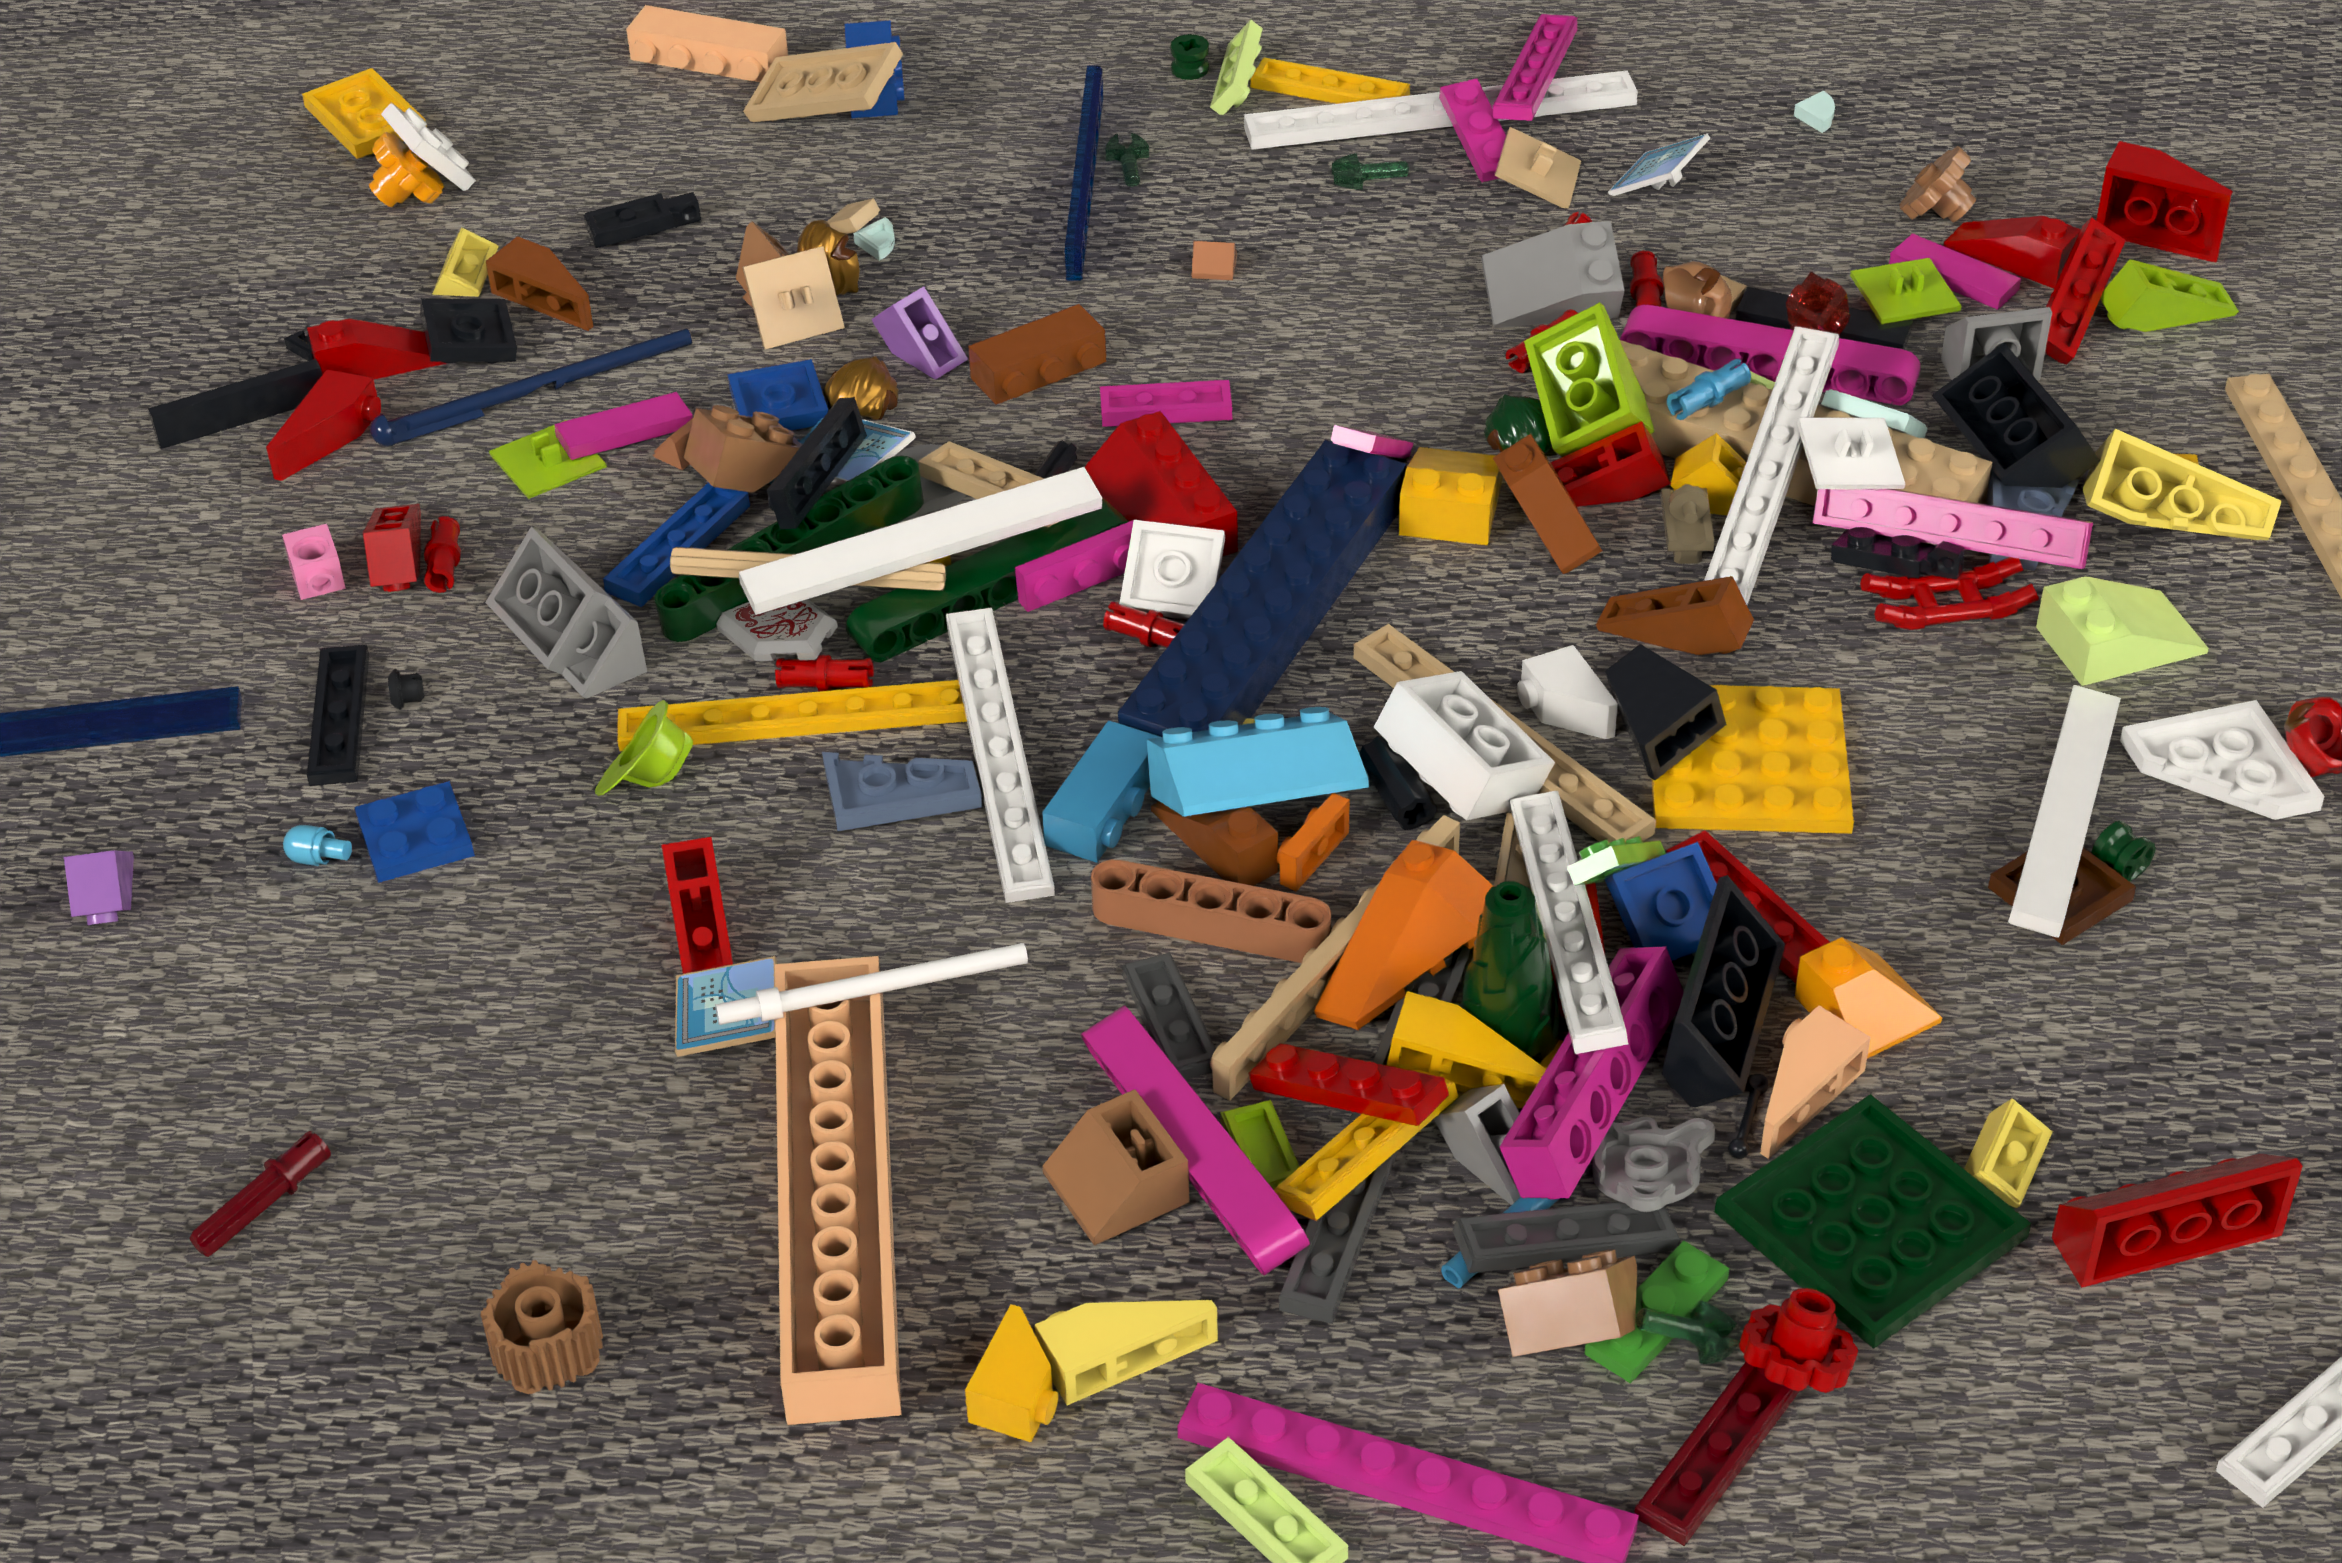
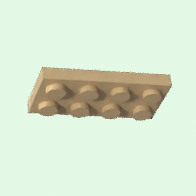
M896 42L775 57L743 112L751 122H761L872 109L877 103L878 97L888 79L893 75L894 69L903 53Z

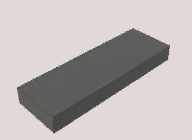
M1171 953L1123 964L1122 976L1149 1035L1183 1078L1189 1079L1211 1073L1210 1061L1216 1048Z

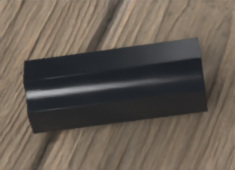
M1376 736L1373 741L1363 745L1359 754L1364 768L1403 830L1415 829L1425 822L1432 820L1436 813L1437 805L1414 768L1400 754L1394 752L1382 736Z

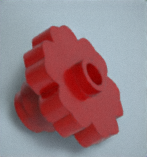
M1809 1288L1794 1290L1790 1298L1783 1301L1781 1307L1770 1304L1763 1307V1309L1753 1310L1748 1324L1744 1326L1739 1342V1348L1744 1353L1745 1361L1751 1366L1764 1368V1375L1769 1381L1783 1384L1787 1388L1796 1391L1804 1390L1809 1385L1813 1389L1824 1393L1846 1385L1849 1374L1853 1370L1858 1348L1853 1343L1850 1333L1836 1328L1837 1316L1834 1313L1835 1303L1826 1294Z

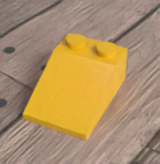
M1419 447L1406 468L1400 492L1399 535L1488 545L1503 475L1493 460V457L1496 455Z

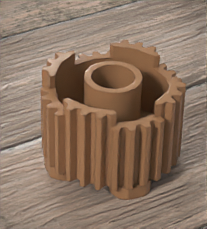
M532 1260L530 1266L521 1263L518 1270L510 1268L509 1274L504 1279L505 1282L502 1281L500 1283L501 1289H494L492 1291L493 1298L486 1300L487 1306L481 1311L482 1323L492 1363L496 1367L497 1373L503 1374L505 1381L511 1380L515 1390L526 1394L536 1393L543 1386H546L548 1390H553L554 1385L558 1384L562 1388L565 1387V1381L567 1380L574 1383L576 1375L584 1376L592 1373L600 1361L599 1349L603 1347V1333L592 1284H589L588 1277L578 1276L572 1271L564 1274L563 1269L560 1267L556 1271H551L550 1266L538 1264L537 1260Z

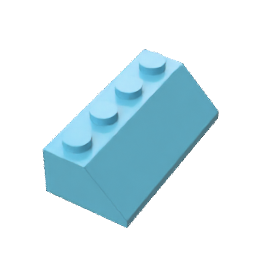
M1326 707L1304 708L1300 710V716L1284 718L1282 714L1258 715L1254 718L1255 723L1238 725V722L1230 720L1216 721L1209 724V730L1192 732L1191 728L1186 727L1169 728L1163 731V737L1147 739L1151 796L1184 817L1369 787L1368 776L1347 721L1330 713L1329 708Z

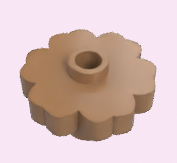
M1957 146L1952 151L1948 150L1934 163H1929L1916 176L1915 183L1906 192L1907 196L1899 204L1900 209L1911 220L1918 215L1922 216L1932 208L1942 219L1948 218L1953 223L1958 221L1976 201V198L1971 194L1972 188L1961 179L1965 172L1964 169L1971 162L1970 156Z

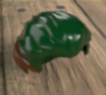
M1504 394L1487 417L1484 434L1493 450L1499 449L1502 452L1531 434L1544 454H1547L1552 448L1540 400L1526 396Z

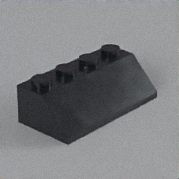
M2005 343L1932 394L1937 404L1982 459L1992 462L1991 470L2005 486L2063 488L2074 479L2082 476L2088 469L2100 461L2077 425Z
M1728 875L1720 877L1674 1022L1662 1070V1075L1670 1087L1676 1090L1690 1107L1695 1108L1744 1093L1786 945Z

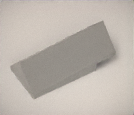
M531 526L485 603L548 670L561 674L586 699L647 672L638 622L539 529Z

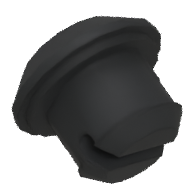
M397 669L390 673L388 676L391 705L395 708L402 710L404 703L421 701L424 698L421 675L418 673L400 675Z

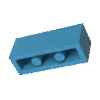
M1108 720L1042 812L1045 846L1096 863L1108 847L1114 848L1120 840L1124 823L1129 816H1137L1144 801V794L1150 787L1147 739L1160 736Z

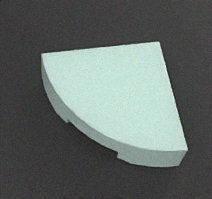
M1821 91L1795 104L1794 116L1823 133L1831 127L1835 112L1834 100L1828 93Z
M886 217L853 233L854 243L879 261L885 258L895 245L893 225Z

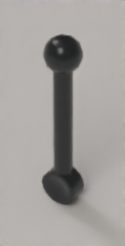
M1752 1074L1747 1079V1089L1750 1093L1737 1137L1728 1146L1729 1154L1736 1159L1745 1158L1749 1153L1747 1138L1760 1094H1764L1768 1089V1079L1761 1074Z

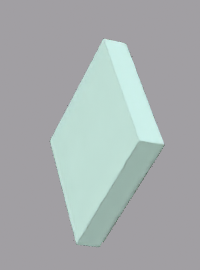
M1832 389L1826 390L1821 403L1826 408L1843 411L1857 418H1885L1889 428L1918 438H1924L1928 429L1924 423L1907 413Z

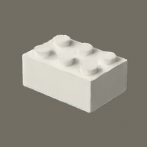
M1462 671L1397 682L1374 725L1378 733L1388 742L1389 747L1394 752L1400 754L1418 772L1419 777L1425 783L1431 785L1449 803L1450 808L1466 821L1511 811L1510 800L1538 794L1555 764V761Z

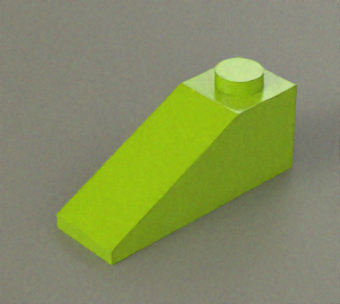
M2132 259L2128 260L2108 284L2100 298L2108 311V319L2115 326L2124 330L2130 328L2142 332L2231 317L2239 312L2223 285L2219 282Z

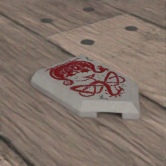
M809 599L755 615L750 603L747 602L722 612L716 623L718 631L756 661H774L776 658L775 654H797L799 660H815L822 651L821 643L824 638H830L838 627L837 621Z

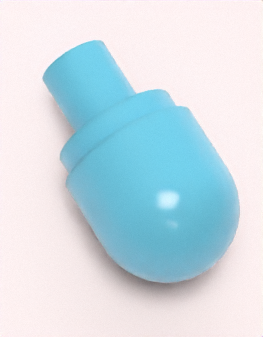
M298 825L291 828L283 840V848L287 857L300 864L319 866V864L327 865L329 860H322L321 857L348 860L352 853L350 841L335 839L334 833L324 827Z

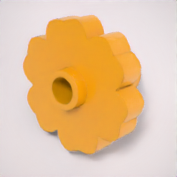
M384 132L374 143L375 146L372 148V151L381 166L373 174V181L369 184V187L373 194L385 205L393 207L397 202L403 203L412 193L422 202L432 204L443 193L444 184L440 176L428 166L427 162L412 152L407 144H404L395 134Z

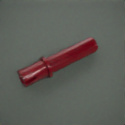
M307 1131L285 1153L276 1159H268L264 1162L265 1171L193 1230L189 1238L193 1246L206 1257L211 1256L285 1192L292 1195L298 1191L297 1184L331 1157L328 1146L317 1134Z

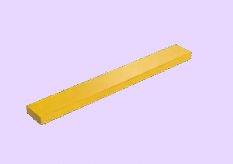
M958 680L668 704L666 714L673 723L692 738L693 745L967 722ZM654 706L618 709L619 751H623L629 744L641 722Z

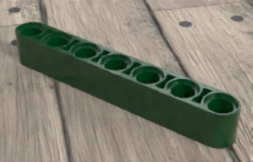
M901 455L888 458L822 495L796 529H780L777 521L727 550L799 554L894 525L917 512L924 503L919 465L915 459L909 456ZM681 575L663 585L655 594V604L662 633L667 639L676 642L695 639L717 627L716 623L722 612L749 602L738 578Z
M1102 499V509L1060 521L1049 528L1043 526L1017 534L946 566V581L944 589L941 591L895 589L862 604L849 615L846 621L847 634L872 660L882 663L888 660V658L895 657L927 642L926 638L932 640L947 633L946 614L992 608L995 611L1005 606V604L1008 605L1018 600L1015 567L1130 521L1106 499Z

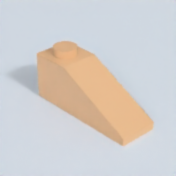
M1821 1006L1816 1007L1803 1020L1798 1018L1790 1024L1782 1040L1784 1048L1765 1118L1760 1154L1770 1159L1865 1071L1870 1036Z

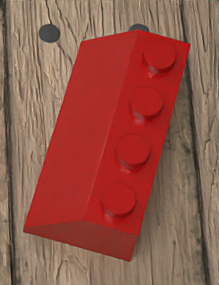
M1161 411L1145 414L1139 418L1120 423L1086 464L1085 469L1102 499H1106L1128 521L1141 520L1223 530L1225 532V543L1222 556L1238 552L1237 510Z
M2255 1154L2240 1159H2225L2216 1165L2189 1172L2178 1171L2165 1178L2141 1184H2127L2117 1190L2090 1197H2076L2067 1203L2059 1204L2051 1238L2082 1288L2279 1237L2283 1234L2303 1166L2298 1158Z

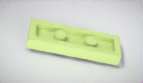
M1252 20L1228 43L1210 106L1211 109L1220 115H1224L1232 106L1238 108L1250 92V88L1247 85L1256 70L1253 63L1262 48L1259 45L1263 30L1262 27Z
M1229 1437L1185 1469L1186 1484L1272 1563H1343L1348 1559V1544Z

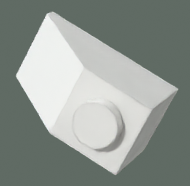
M1574 645L1522 660L1521 681L1517 684L1518 696L1523 707L1526 709L1531 708L1541 723L1603 739L1615 737L1618 703Z

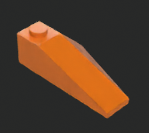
M1412 840L1384 873L1314 1009L1316 1018L1359 1030L1405 997V987L1426 971L1434 976L1445 968L1444 958L1462 945L1469 949L1474 947L1479 916L1483 913L1485 896L1493 885L1456 851Z

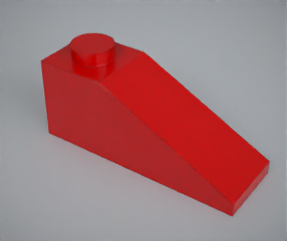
M2046 216L1963 222L1944 241L1943 246L2054 289L2081 229L2068 225L2060 219Z
M355 319L330 320L320 325L307 327L313 357L318 361L322 375L328 369L379 379L447 364L444 362H430L424 331Z
M328 369L324 372L266 446L275 480L283 481L357 439L364 433L374 418L381 413V400L377 397L373 378Z
M1642 421L1550 462L1577 507L1633 501L1671 484L1662 453Z
M420 503L375 508L363 531L370 586H383V591L386 592L409 589L411 587L410 582H417L420 575Z
M712 837L661 845L683 974L732 965L733 960Z

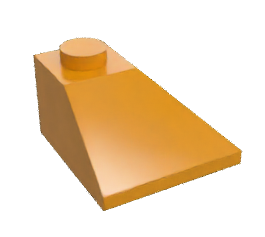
M1841 937L1800 956L1794 997L1809 1013L1816 1007L1821 1006L1870 1036L1867 1059L1942 1022V1017L1878 953Z

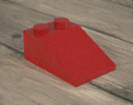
M2119 141L2106 166L2096 221L2124 238L2126 242L2216 263L2219 258L2233 191L2161 150Z

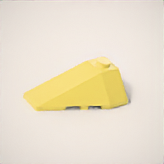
M2117 429L2109 435L2095 452L2100 461L2089 469L2083 486L2086 504L2093 509L2133 525L2251 540H2268L2271 536L2281 504L2279 499Z

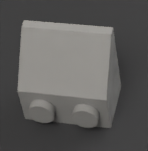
M2050 307L1972 316L1965 317L1947 326L1941 361L1951 380L2003 343L2008 346L2036 380H2040L2052 311Z

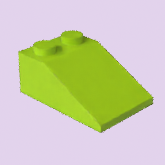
M1599 302L1524 341L1553 450L1561 457L1641 421L1650 434L1655 432L1645 395L1603 304Z

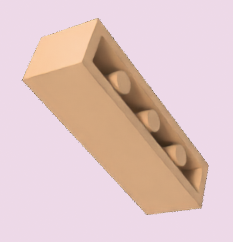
M648 5L643 7L626 28L631 60L761 82L775 57L788 56L786 31L784 28Z

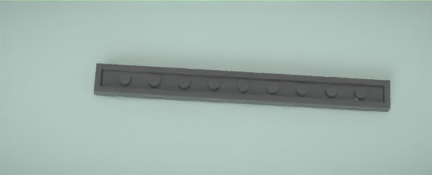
M1462 945L1444 958L1445 968L1434 976L1426 971L1405 987L1406 992L1430 996L1455 1004L1465 979L1466 968L1472 961L1474 947L1469 949ZM1405 997L1396 1002L1374 1057V1063L1387 1065L1392 1037ZM1352 1112L1348 1125L1361 1114ZM1399 1150L1317 1221L1309 1220L1305 1234L1309 1239L1310 1245L1295 1255L1279 1296V1311L1333 1324Z

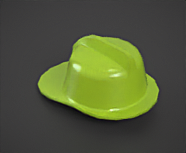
M665 700L659 701L649 711L632 740L606 770L596 786L595 793L597 796L604 795L622 779L650 788L669 782L680 771L693 746V740L666 716L668 703Z

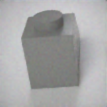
M1504 1084L1471 1088L1436 1116L1434 1121L1454 1158L1512 1205L1521 1196L1500 1150V1145L1520 1113Z

